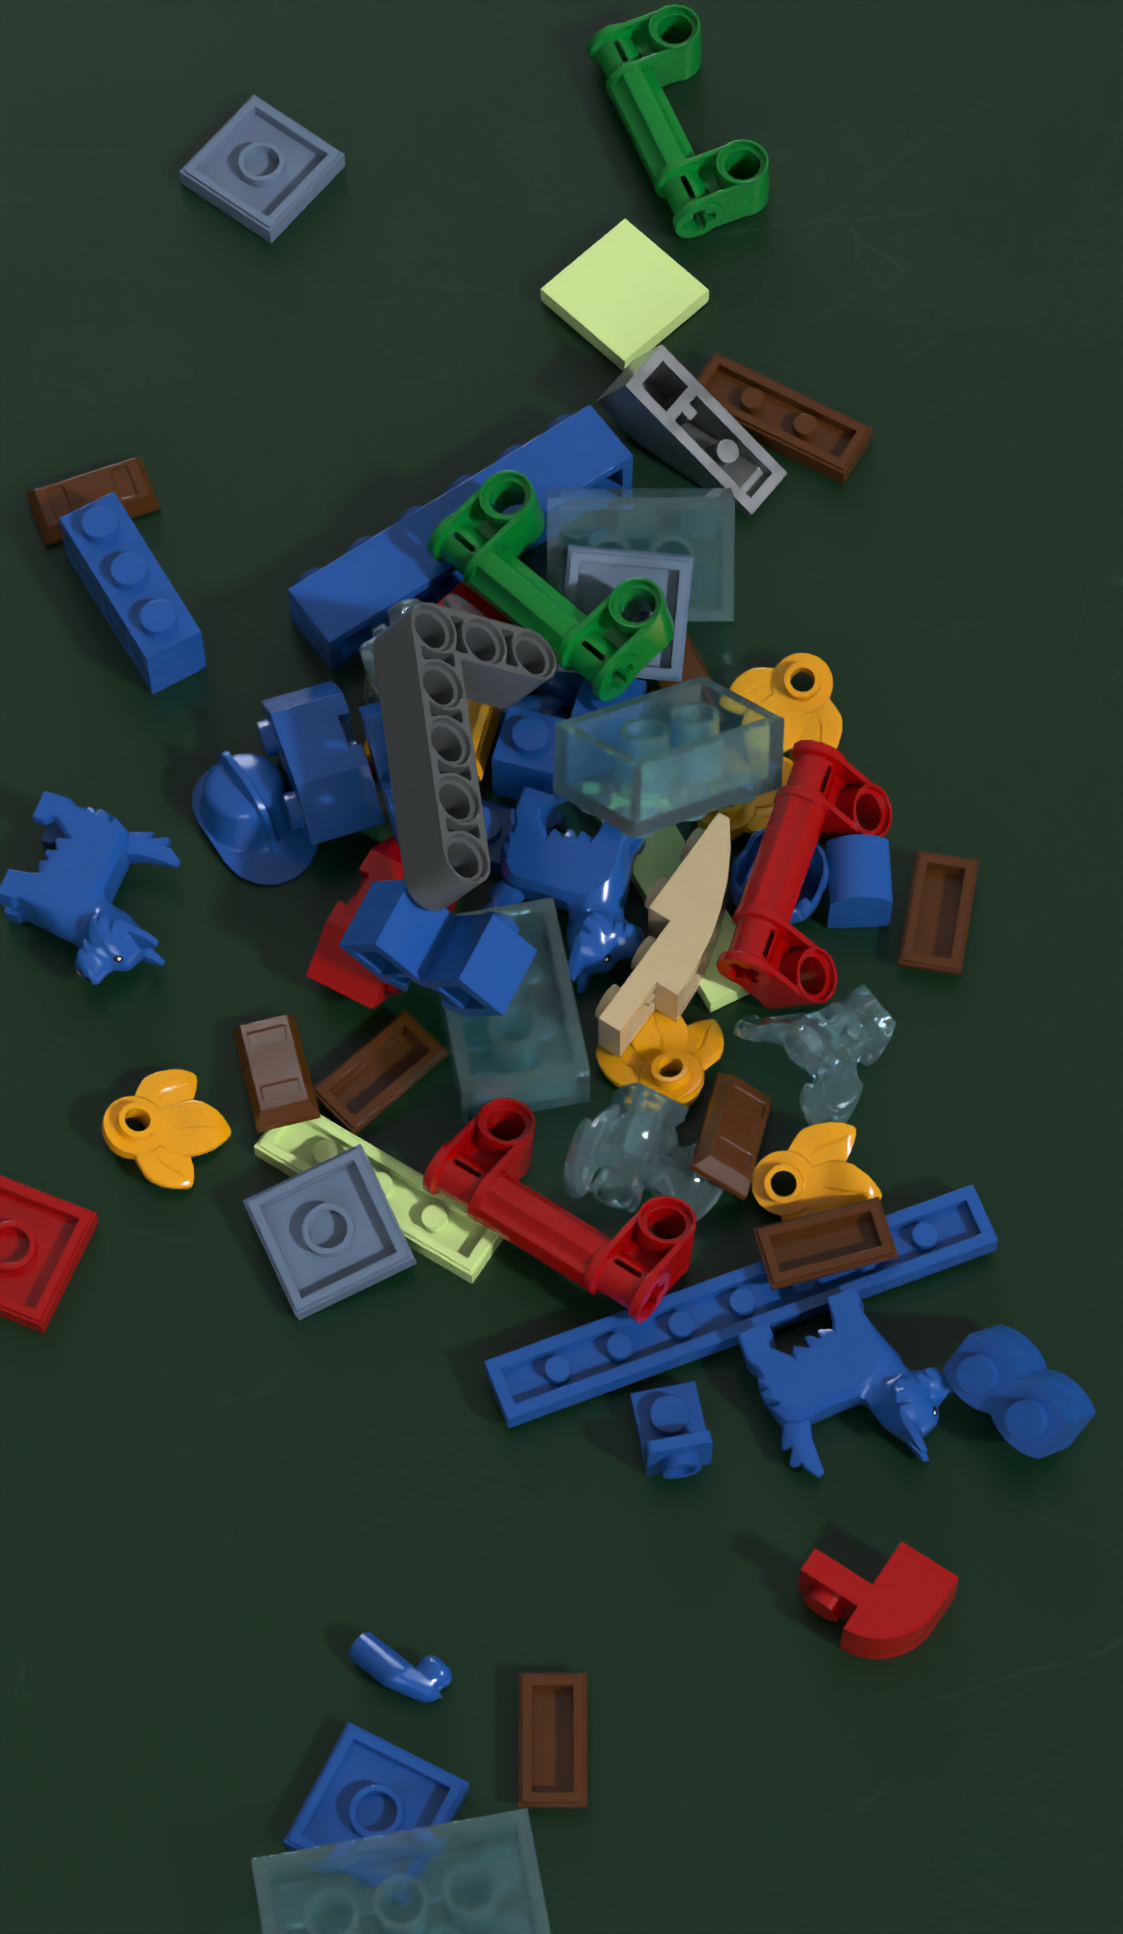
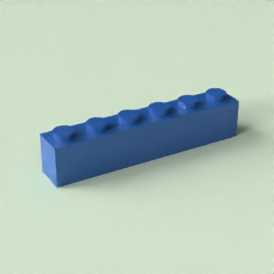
M591 405L586 406L573 415L564 414L556 418L546 428L544 433L524 445L516 444L507 448L492 465L474 476L468 474L458 478L447 488L443 495L425 506L416 505L407 509L398 517L395 524L374 537L365 536L358 539L346 550L343 556L323 568L315 567L309 569L295 581L294 585L288 589L291 620L332 672L371 649L376 636L414 606L422 602L439 603L463 581V575L447 561L437 562L428 554V541L439 523L463 505L484 484L486 479L493 474L504 470H512L526 475L533 485L544 512L546 521L544 531L519 556L632 487L633 455ZM522 505L510 506L502 514L514 513Z

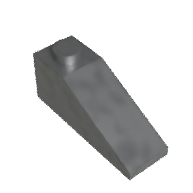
M662 344L634 359L597 400L639 445L746 517L751 516L787 475V472Z

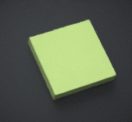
M626 219L621 221L540 289L541 301L622 371L634 359L653 349L709 301V289Z

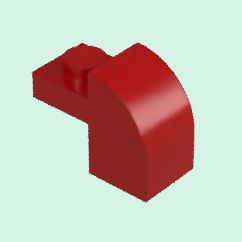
M901 1541L875 1582L871 1584L815 1548L800 1569L798 1591L805 1595L803 1597L805 1604L821 1617L836 1622L840 1617L847 1622L843 1628L840 1649L862 1658L888 1659L915 1649L931 1634L955 1598L959 1577Z

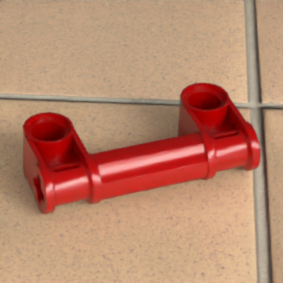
M800 740L795 742L791 749L790 759L793 762V766L786 786L779 788L776 792L774 807L740 904L735 909L733 922L736 928L728 951L720 954L716 963L717 970L725 978L740 985L758 999L763 1006L769 1009L825 1003L836 990L837 970L832 957L826 950L818 947L790 924L817 842L826 845L828 840L853 834H869L883 837L887 834L892 823V805L882 787L874 784L851 765L840 751L828 744L814 740Z
M499 1098L485 1104L457 1136L445 1143L434 1155L423 1177V1189L432 1195L439 1194L440 1192L467 1208V1215L470 1219L500 1235L580 1285L587 1292L593 1295L599 1292L605 1294L629 1309L628 1317L639 1324L644 1322L658 1307L664 1295L686 1273L690 1266L696 1229V1215L692 1207L685 1201L673 1196L651 1198L641 1206L639 1211L612 1239L519 1182L531 1167L535 1132V1116L532 1110L525 1103L513 1098Z

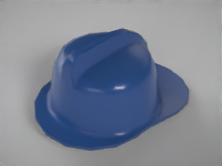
M226 750L218 755L217 764L201 775L193 789L191 807L199 826L205 832L224 863L238 877L256 885L275 886L296 879L310 866L317 851V844L312 845L302 832V828L292 830L289 825L281 796L291 791L289 781L280 772L279 768L267 758L252 753L231 755Z

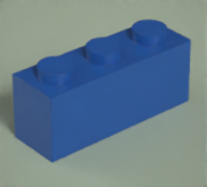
M115 492L59 518L66 556L151 694L153 695L206 668L200 628Z

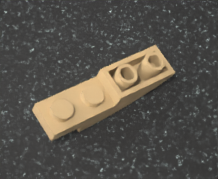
M720 812L706 830L698 827L689 836L680 854L682 863L671 878L662 875L653 885L645 901V908L648 909L649 936L639 946L632 959L631 969H633V972L622 987L613 984L606 991L597 1006L595 1017L598 1018V1045L619 1058L655 1009L672 1020L678 1021L694 996L709 966L720 935L726 909L730 869V818Z

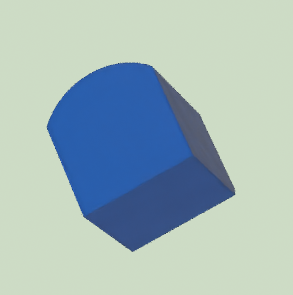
M853 834L826 841L825 854L830 871L825 889L827 928L889 927L893 906L889 840L876 835Z

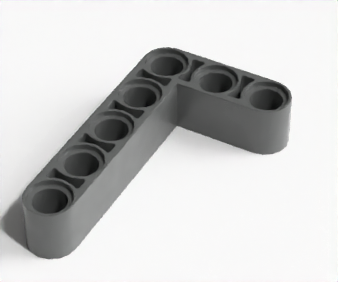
M422 602L414 606L376 636L373 642V656L404 880L408 892L421 907L430 911H441L484 882L490 874V856L467 699L499 708H509L553 677L557 670V659L548 641L533 630L441 605Z

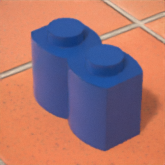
M999 1324L969 1334L942 1368L948 1384L965 1403L979 1411L991 1414L992 1420L1003 1438L1015 1449L1033 1458L1041 1459L1069 1448L1096 1414L1090 1398L1074 1380L1063 1373L1048 1369L1037 1347L1026 1336L1005 1325Z

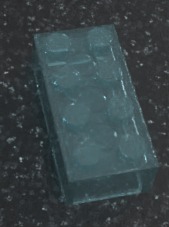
M528 1808L251 1859L263 1934H551Z

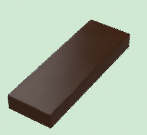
M716 352L713 353L696 379L760 445L842 485L872 440V428Z

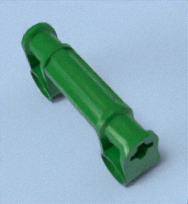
M678 4L663 6L657 11L624 23L609 25L600 29L591 37L586 50L591 60L596 64H600L607 78L605 89L617 109L657 195L667 200L673 212L672 225L678 236L682 238L701 236L715 227L745 216L754 215L766 206L770 195L769 158L765 149L752 140L739 139L696 156L662 89L663 86L687 80L700 69L702 62L701 24L698 15L692 9ZM742 176H744V177H750L749 179H744V180L735 179V178H737V177H742Z
M504 470L493 474L486 479L484 484L463 505L443 519L434 529L427 545L428 554L437 562L447 561L463 575V583L471 591L478 594L513 625L533 630L543 636L554 650L557 663L565 670L575 669L593 685V693L600 700L610 701L618 697L632 683L635 676L659 652L665 649L673 639L675 627L662 590L655 582L647 578L635 577L627 579L617 585L613 592L593 612L586 616L517 558L530 544L540 537L546 522L532 483L526 475L518 471ZM522 505L514 513L502 514L510 506ZM645 611L653 612L644 621L630 622L638 613Z

